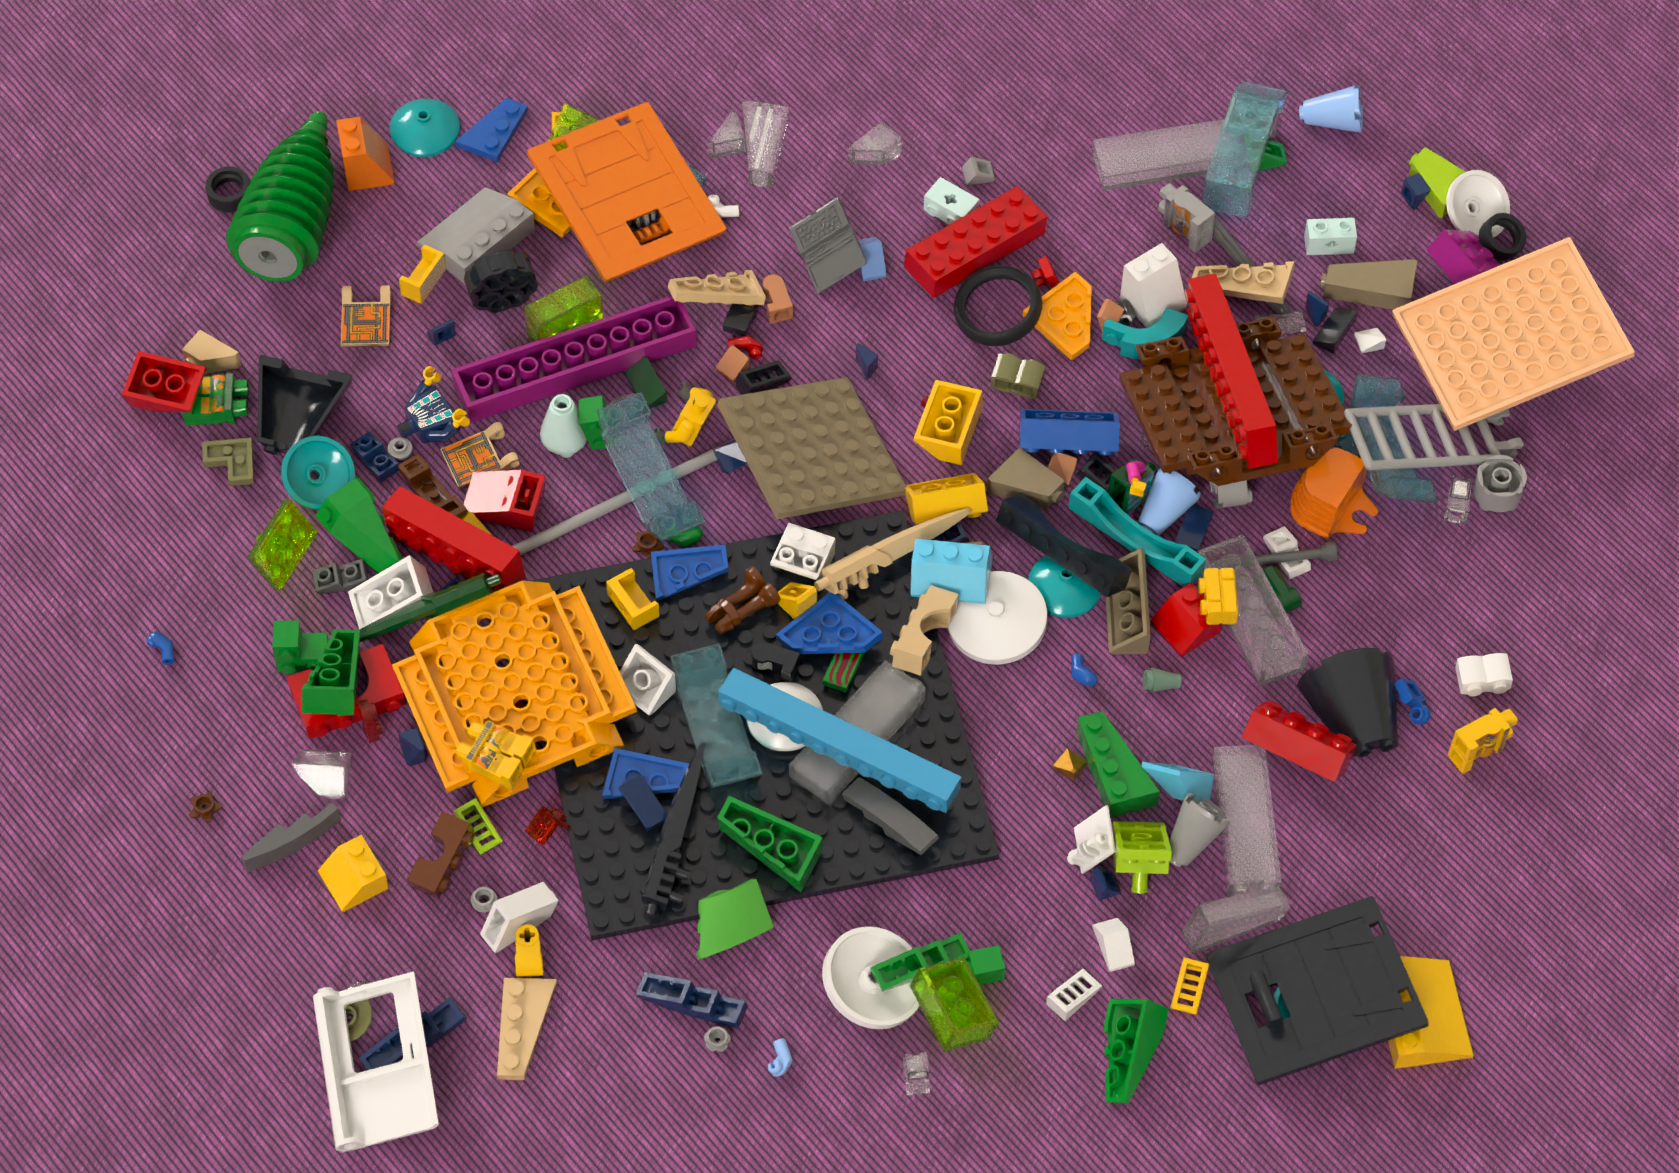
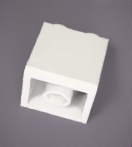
M1163 243L1127 263L1123 269L1120 299L1121 301L1125 299L1130 302L1135 316L1146 328L1153 326L1160 320L1166 307L1178 312H1182L1187 308L1177 258Z

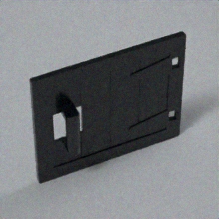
M1373 896L1211 951L1205 955L1257 1085H1262L1429 1026L1424 1009ZM1378 924L1383 935L1374 937L1371 927ZM1278 986L1290 1014L1289 1018H1282L1270 987ZM1407 990L1412 1001L1403 1003L1399 993ZM1254 992L1267 1023L1266 1026L1258 1028L1245 997Z

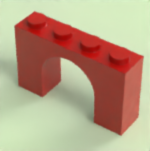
M383 644L359 652L361 665L368 680V686L365 692L355 700L354 715L339 716L335 714L302 713V687L309 681L311 669L287 677L290 693L309 739L322 737L330 731L339 728L344 729L353 723L370 720L376 717V715L387 711L393 712L405 706L402 688Z

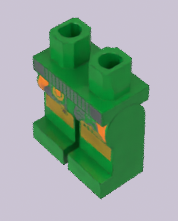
M226 373V376L217 374L204 377L191 413L182 412L186 426L217 424L226 421L227 423H235V417L247 416V399L236 400V396L249 395L248 380H235L233 373Z

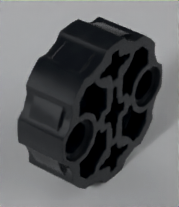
M502 250L493 255L481 257L474 262L473 267L466 271L464 275V282L473 307L479 311L486 310L491 313L519 307L527 302L528 297L536 292L538 287L536 275L529 257L524 253H515L511 250Z

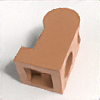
M775 274L766 276L763 280V292L766 296L765 300L769 302L767 304L769 323L793 319V305L783 279Z

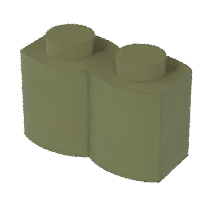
M1011 353L998 354L991 376L990 387L1002 392H1013L1022 397L1037 399L1044 377L1045 365L1033 359L1021 360Z

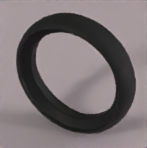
M1005 265L990 266L973 273L959 287L954 300V316L960 330L976 343L987 346H1003L1022 339L1035 327L1042 311L1041 292L1033 278L1018 268ZM997 279L1012 280L1022 285L1028 291L1031 302L1027 315L1015 327L1002 332H986L973 326L967 319L965 313L967 300L971 293L980 285Z

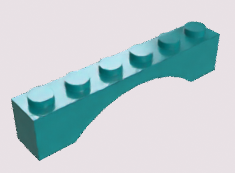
M1087 477L1071 492L1068 506L1070 510L1131 552L1143 548L1145 550V561L1184 587L1191 582L1194 584L1203 574L1206 558L1187 545L1168 541L1142 527L1114 502L1106 490Z

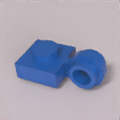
M1403 678L1399 679L1394 685L1398 690L1399 699L1404 704L1412 706L1410 710L1412 722L1418 725L1427 723L1431 713L1429 708L1424 705L1426 699L1416 682Z

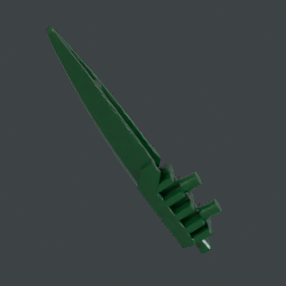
M482 573L466 581L463 580L456 585L449 586L447 589L422 596V600L359 629L360 642L381 636L427 617L432 619L493 594V586L502 583V579L499 574L488 577L487 573Z

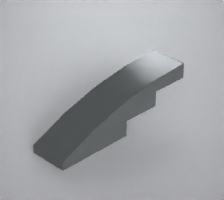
M860 777L842 793L846 802L862 810L865 818L883 827L884 833L920 855L939 839L938 835L918 817L883 791Z
M329 803L313 819L304 813L287 829L278 824L241 857L244 870L250 872L275 863L318 839L341 821L338 808L333 803Z

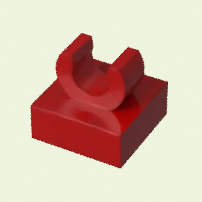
M1047 256L1038 259L1041 268L1033 270L1031 275L1038 287L1048 282L1053 289L1060 282Z

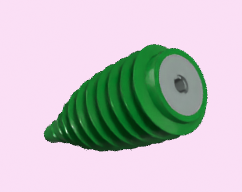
M321 111L312 113L300 130L292 133L290 137L282 140L277 147L270 151L267 158L260 164L258 171L253 175L250 185L246 188L237 211L232 218L231 225L226 232L227 247L232 256L244 270L258 278L273 282L289 281L298 277L302 269L311 266L318 258L319 248L322 245L323 235L327 228L326 221L330 216L329 207L332 204V191L334 188L332 177L334 167L331 162V152L327 147L328 139L326 137L328 120L326 114Z

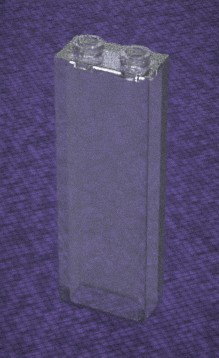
M1227 119L1095 139L1092 145V157L1102 191L1237 170L1239 169L1240 159H1243V149L1241 145L1238 146L1237 144L1238 135L1225 131Z
M885 660L834 716L888 741L925 701L926 688L920 680L911 678L902 669L892 667V664ZM808 746L789 764V777L828 805L836 799L858 774L857 770L849 766L839 765L833 758L819 755Z
M1258 745L1214 747L1212 766L1217 806L1227 813L1225 819L1231 818L1229 826L1220 833L1227 896L1246 898L1249 895L1271 897L1279 894L1282 881L1266 749Z

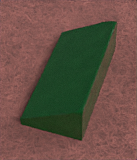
M647 357L641 359L625 372L644 410L667 402L666 391Z

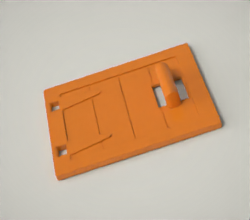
M648 102L527 150L528 158L604 282L614 280L726 232V226ZM627 117L629 123L619 126L617 121ZM565 142L567 148L557 152L553 147ZM655 210L659 211L661 215L659 222L632 232L626 223ZM670 231H671V234H669V235H667V236H664V237H662V238H659V239H657V240H655V241H652V242H650V243H647V244L641 246V244L646 243V242H648V241H650V240H653V239H655V238H658V237H660V236H662V235H665V234H667V233H670Z

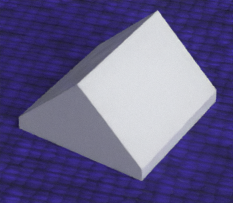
M635 644L622 666L620 674L634 704L646 714L652 715L676 692L675 673L640 645Z

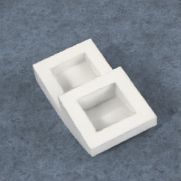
M1285 526L1263 536L1271 553L1299 550L1297 540ZM1307 559L1278 563L1289 580L1311 570V563Z

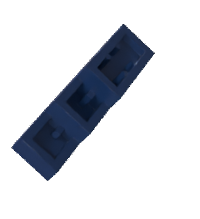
M647 972L644 973L635 994L637 998L663 1008L734 1028L740 1027L748 1007L745 1000L721 996L718 990L694 986L690 980Z
M451 997L447 998L430 1013L424 1011L421 1014L426 1047H430L467 1020ZM399 1026L359 1057L367 1070L397 1063L403 1059Z

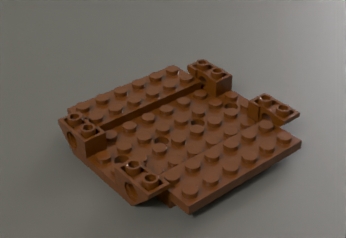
M1275 317L1236 324L1276 424L1278 463L1251 469L1248 468L1245 459L1242 460L1238 449L1239 443L1235 444L1233 428L1228 427L1227 412L1223 413L1221 397L1216 395V382H1211L1209 375L1210 367H1206L1204 363V351L1200 352L1199 347L1188 349L1182 336L1136 345L1135 350L1142 364L1146 367L1119 373V380L1162 472L1167 473L1184 469L1187 475L1198 474L1215 485L1222 486L1314 466L1338 442V435L1351 433L1350 427L1352 424L1346 419L1344 415L1345 409L1306 335L1301 334L1278 339L1282 335V331Z

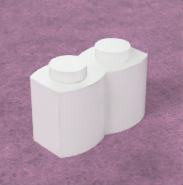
M1494 653L1485 656H1465L1457 659L1455 668L1461 694L1478 696L1485 691L1502 694L1511 689L1513 679L1507 654Z

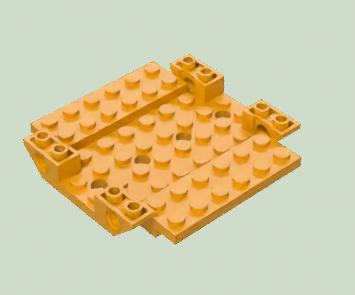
M517 582L486 597L429 619L409 641L415 655L392 664L447 793L474 782L472 786L482 808L530 788L527 778L571 759H574L576 766L579 767L614 752V748H624L615 725L610 723L637 712L636 706L580 586L556 595L549 583ZM488 618L492 620L490 625L486 627L478 625L482 619ZM501 659L510 660L506 667L497 666V662ZM524 699L528 701L527 706L524 708L515 707L516 702ZM488 720L522 737L524 735L532 737L535 743L538 741L547 742L545 748L535 751L526 768H523L524 772L513 790L477 772L468 770L466 762L457 757L456 749L461 742L471 746L475 742L474 739L468 736V730L473 722L485 725Z

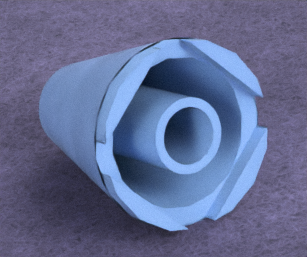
M1360 85L1305 100L1303 106H1299L1300 120H1304L1305 124L1362 132L1363 112L1361 100L1359 99L1362 98Z
M1160 468L1153 481L1138 524L1159 536L1199 500L1201 493L1198 492L1196 494L1193 491L1196 486L1175 471H1172L1171 474L1163 473Z

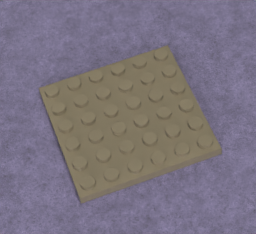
M848 377L719 399L717 406L776 520L905 496L906 485Z

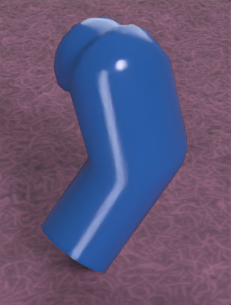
M152 632L146 640L148 646L161 649L163 664H173L175 662L173 642L161 632Z
M1073 654L1071 656L1072 678L1082 685L1094 686L1098 681L1097 675L1084 667V656L1082 654Z

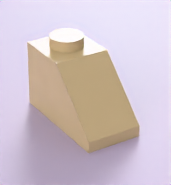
M199 330L182 349L184 362L205 366L207 368L205 374L234 370L241 366L238 351L202 330Z

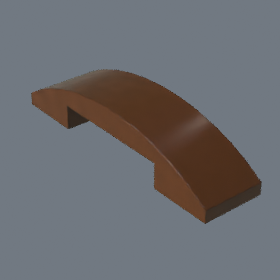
M419 454L397 465L400 473L416 495L458 518L468 513L467 508L455 495L451 496L433 476L431 468Z

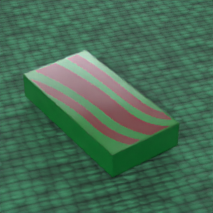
M835 653L823 678V685L847 692L865 653Z

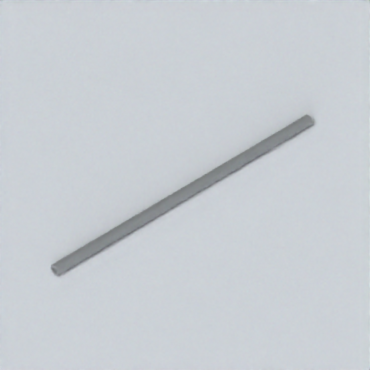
M713 449L512 547L518 549L520 555H523L717 461Z

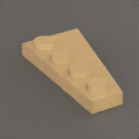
M1294 261L1286 262V265H1274V262L1264 263V266L1250 267L1249 264H1240V266L1235 268H1228L1227 265L1195 267L1192 278L1216 274L1225 296L1283 304L1295 264Z
M745 270L743 275H737L736 272H728L726 277H717L715 274H710L706 276V279H700L697 276L670 279L668 285L674 301L682 303L701 302L704 304L723 303L726 305L745 304L752 306L764 305L766 299L752 270Z
M504 978L497 1068L498 1080H525L538 1036H540L545 1015L548 1013L550 1001L557 986V979Z

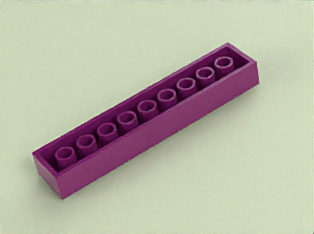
M671 295L451 369L453 386L464 411L467 412V418L472 423L626 371L645 357L652 362L697 347L696 329L684 304L674 301Z

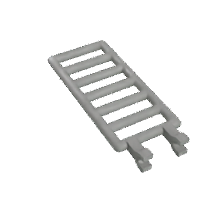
M1440 404L1348 408L1344 410L1346 419L1352 424L1350 432L1363 464L1369 471L1479 465L1494 455L1516 457V449H1521L1524 446L1521 438L1495 442L1488 423H1493L1497 426L1503 425L1502 417H1509V409L1477 422L1490 454L1479 455L1468 426L1458 429L1469 454L1467 456H1458L1441 416L1444 411ZM1420 415H1431L1448 457L1436 456ZM1388 416L1405 459H1394L1377 417ZM1399 416H1410L1427 458H1415ZM1367 417L1384 460H1372L1356 418Z

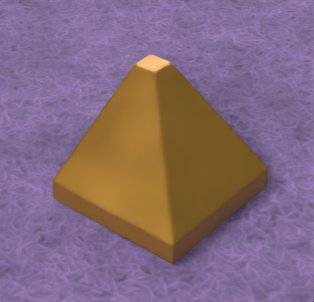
M1067 748L1052 768L1074 781L1086 767L1088 761Z

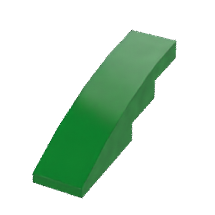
M960 932L945 940L940 941L939 939L921 948L915 947L874 965L870 969L883 992L968 960V951L970 950Z

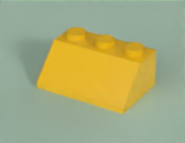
M935 380L915 433L914 441L936 459L962 465L983 409L982 390Z
M975 473L915 483L905 487V497L910 516L916 525L965 508L971 509V513L967 515L968 518L979 517L983 512H988L985 485Z

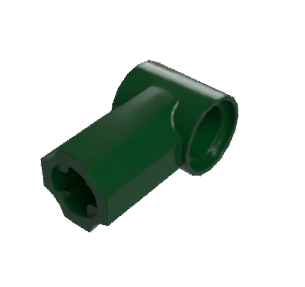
M1267 567L1258 574L1257 579L1268 595L1271 609L1277 617L1302 606L1298 591L1294 587H1289L1277 567Z

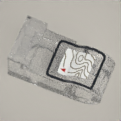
M1452 476L1444 521L1466 525L1470 508L1472 479ZM1450 511L1459 512L1463 514L1460 516H1454L1450 513Z
M922 1052L920 1055L915 1056L910 1054L904 1055L903 1077L906 1095L930 1092L927 1052Z

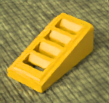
M1183 958L1171 1009L1197 1015L1210 967L1208 963ZM1187 969L1201 972V976L1187 974ZM1184 979L1199 982L1198 987L1184 983ZM1183 988L1195 991L1196 996L1181 993V990ZM1179 998L1193 1001V1006L1178 1003Z

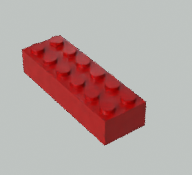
M1016 186L906 249L904 268L932 298H935L961 283L973 273L992 265L1045 234L1047 215L1019 186Z
M399 486L382 506L384 520L389 531L388 534L390 537H393L394 541H401L407 544L414 552H421L427 555L433 562L447 566L453 573L457 575L462 574L468 579L482 573H487L488 577L499 574L502 583L493 586V592L526 579L518 549Z

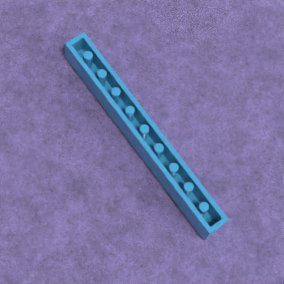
M733 668L718 691L719 704L727 711H735L743 715L750 722H758L766 726L773 733H781L789 737L796 744L806 745L819 755L833 758L839 765L849 766L857 770L864 777H872L880 781L887 788H895L903 792L910 799H918L926 803L933 810H941L946 813L961 788V776L738 669Z

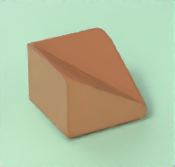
M1054 453L1047 468L1065 480L1064 486L1069 487L1077 469L1078 459L1064 453Z

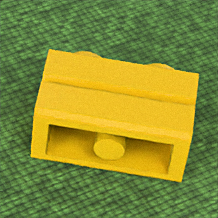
M1206 568L1203 578H1199L1198 581L1199 593H1204V600L1200 602L1201 615H1206V623L1208 625L1237 623L1239 612L1235 569Z

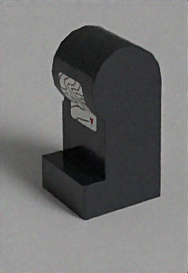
M766 642L757 643L751 651L752 666L756 670H768L781 675V682L793 681L800 665V653Z

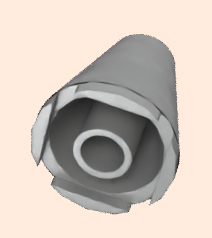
M1189 792L1184 797L1169 841L1172 850L1171 861L1169 862L1177 867L1182 865L1188 866L1231 822V818L1225 819L1227 813L1205 798L1198 801L1194 799L1196 794Z

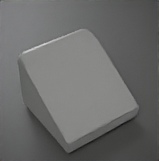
M970 157L962 167L967 185L989 183L995 180L990 161Z

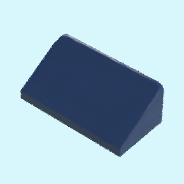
M641 775L618 787L648 832L665 821L666 811Z

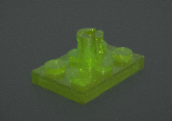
M283 500L264 532L256 536L255 540L258 541L254 543L255 546L247 558L274 589L281 590L314 539L317 530L291 500Z

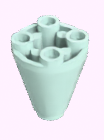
M559 394L553 398L541 425L540 439L550 452L561 455L564 458L571 457L574 453L581 450L587 443V439L579 425V410L574 401L565 394Z

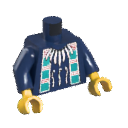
M428 366L424 369L423 377L426 380L421 381L404 408L407 421L397 425L402 438L415 433L421 443L424 444L428 442H447L456 433L460 432V425L466 427L470 424V419L465 416L467 414L466 411L457 409L453 412L436 385L432 387V382L437 383L441 380V374L435 372L431 377L435 371L434 367Z

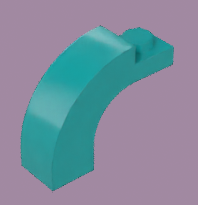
M1166 307L1156 324L1143 329L1131 328L1106 319L1103 325L1102 340L1111 345L1121 347V356L1140 359L1135 350L1136 345L1172 337H1184L1187 331L1189 316Z

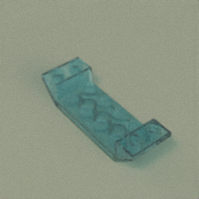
M1242 81L1233 91L1205 179L1202 203L1211 210L1248 218L1254 199L1252 190L1277 112L1282 113L1288 90Z
M1358 374L1355 379L1350 408L1399 406L1405 399L1399 379ZM1388 416L1377 417L1394 459H1405ZM1367 417L1356 418L1372 460H1384ZM1414 468L1369 471L1376 493L1397 500L1431 503L1438 501L1432 480L1417 478Z
M642 392L598 409L597 415L603 442L645 527L662 542L705 524L706 521L696 501L689 503L648 421L652 412Z
M720 644L671 655L670 659L673 672L675 673L678 694L696 750L700 744L706 743L702 768L705 778L711 787L714 788L762 775L756 752L751 749L740 714L735 711H727L719 704L718 691L727 678L726 662Z

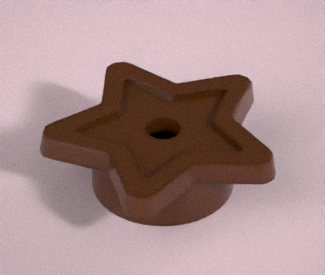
M657 531L636 532L637 543L632 547V551L643 552L646 558H651V552L664 548V545L657 540Z
M212 792L190 798L194 806L189 814L191 818L202 817L205 821L211 822L212 814L222 809L221 804L214 802Z

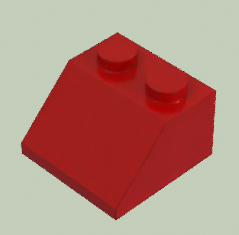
M1193 582L1172 594L1150 620V623L1180 657H1183L1219 634L1222 623L1219 625H1208L1206 623V615H1201L1200 602L1204 600V595L1199 593V589Z

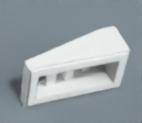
M1082 969L1055 989L1047 997L1046 1005L1066 1021L1102 988V985ZM1082 978L1092 986L1090 989L1080 982ZM1075 985L1084 992L1082 995L1074 988ZM1070 991L1077 999L1071 998L1067 992ZM1063 997V998H1064L1066 1001H1068L1070 1004H1069V1005H1066V1004H1065L1062 1000H1060V999Z

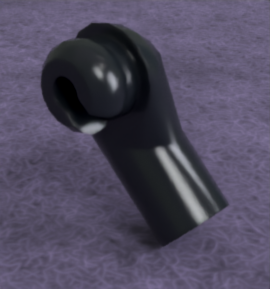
M1128 300L1117 301L1116 304L1124 308L1120 322L1123 325L1129 326L1135 319L1133 308Z

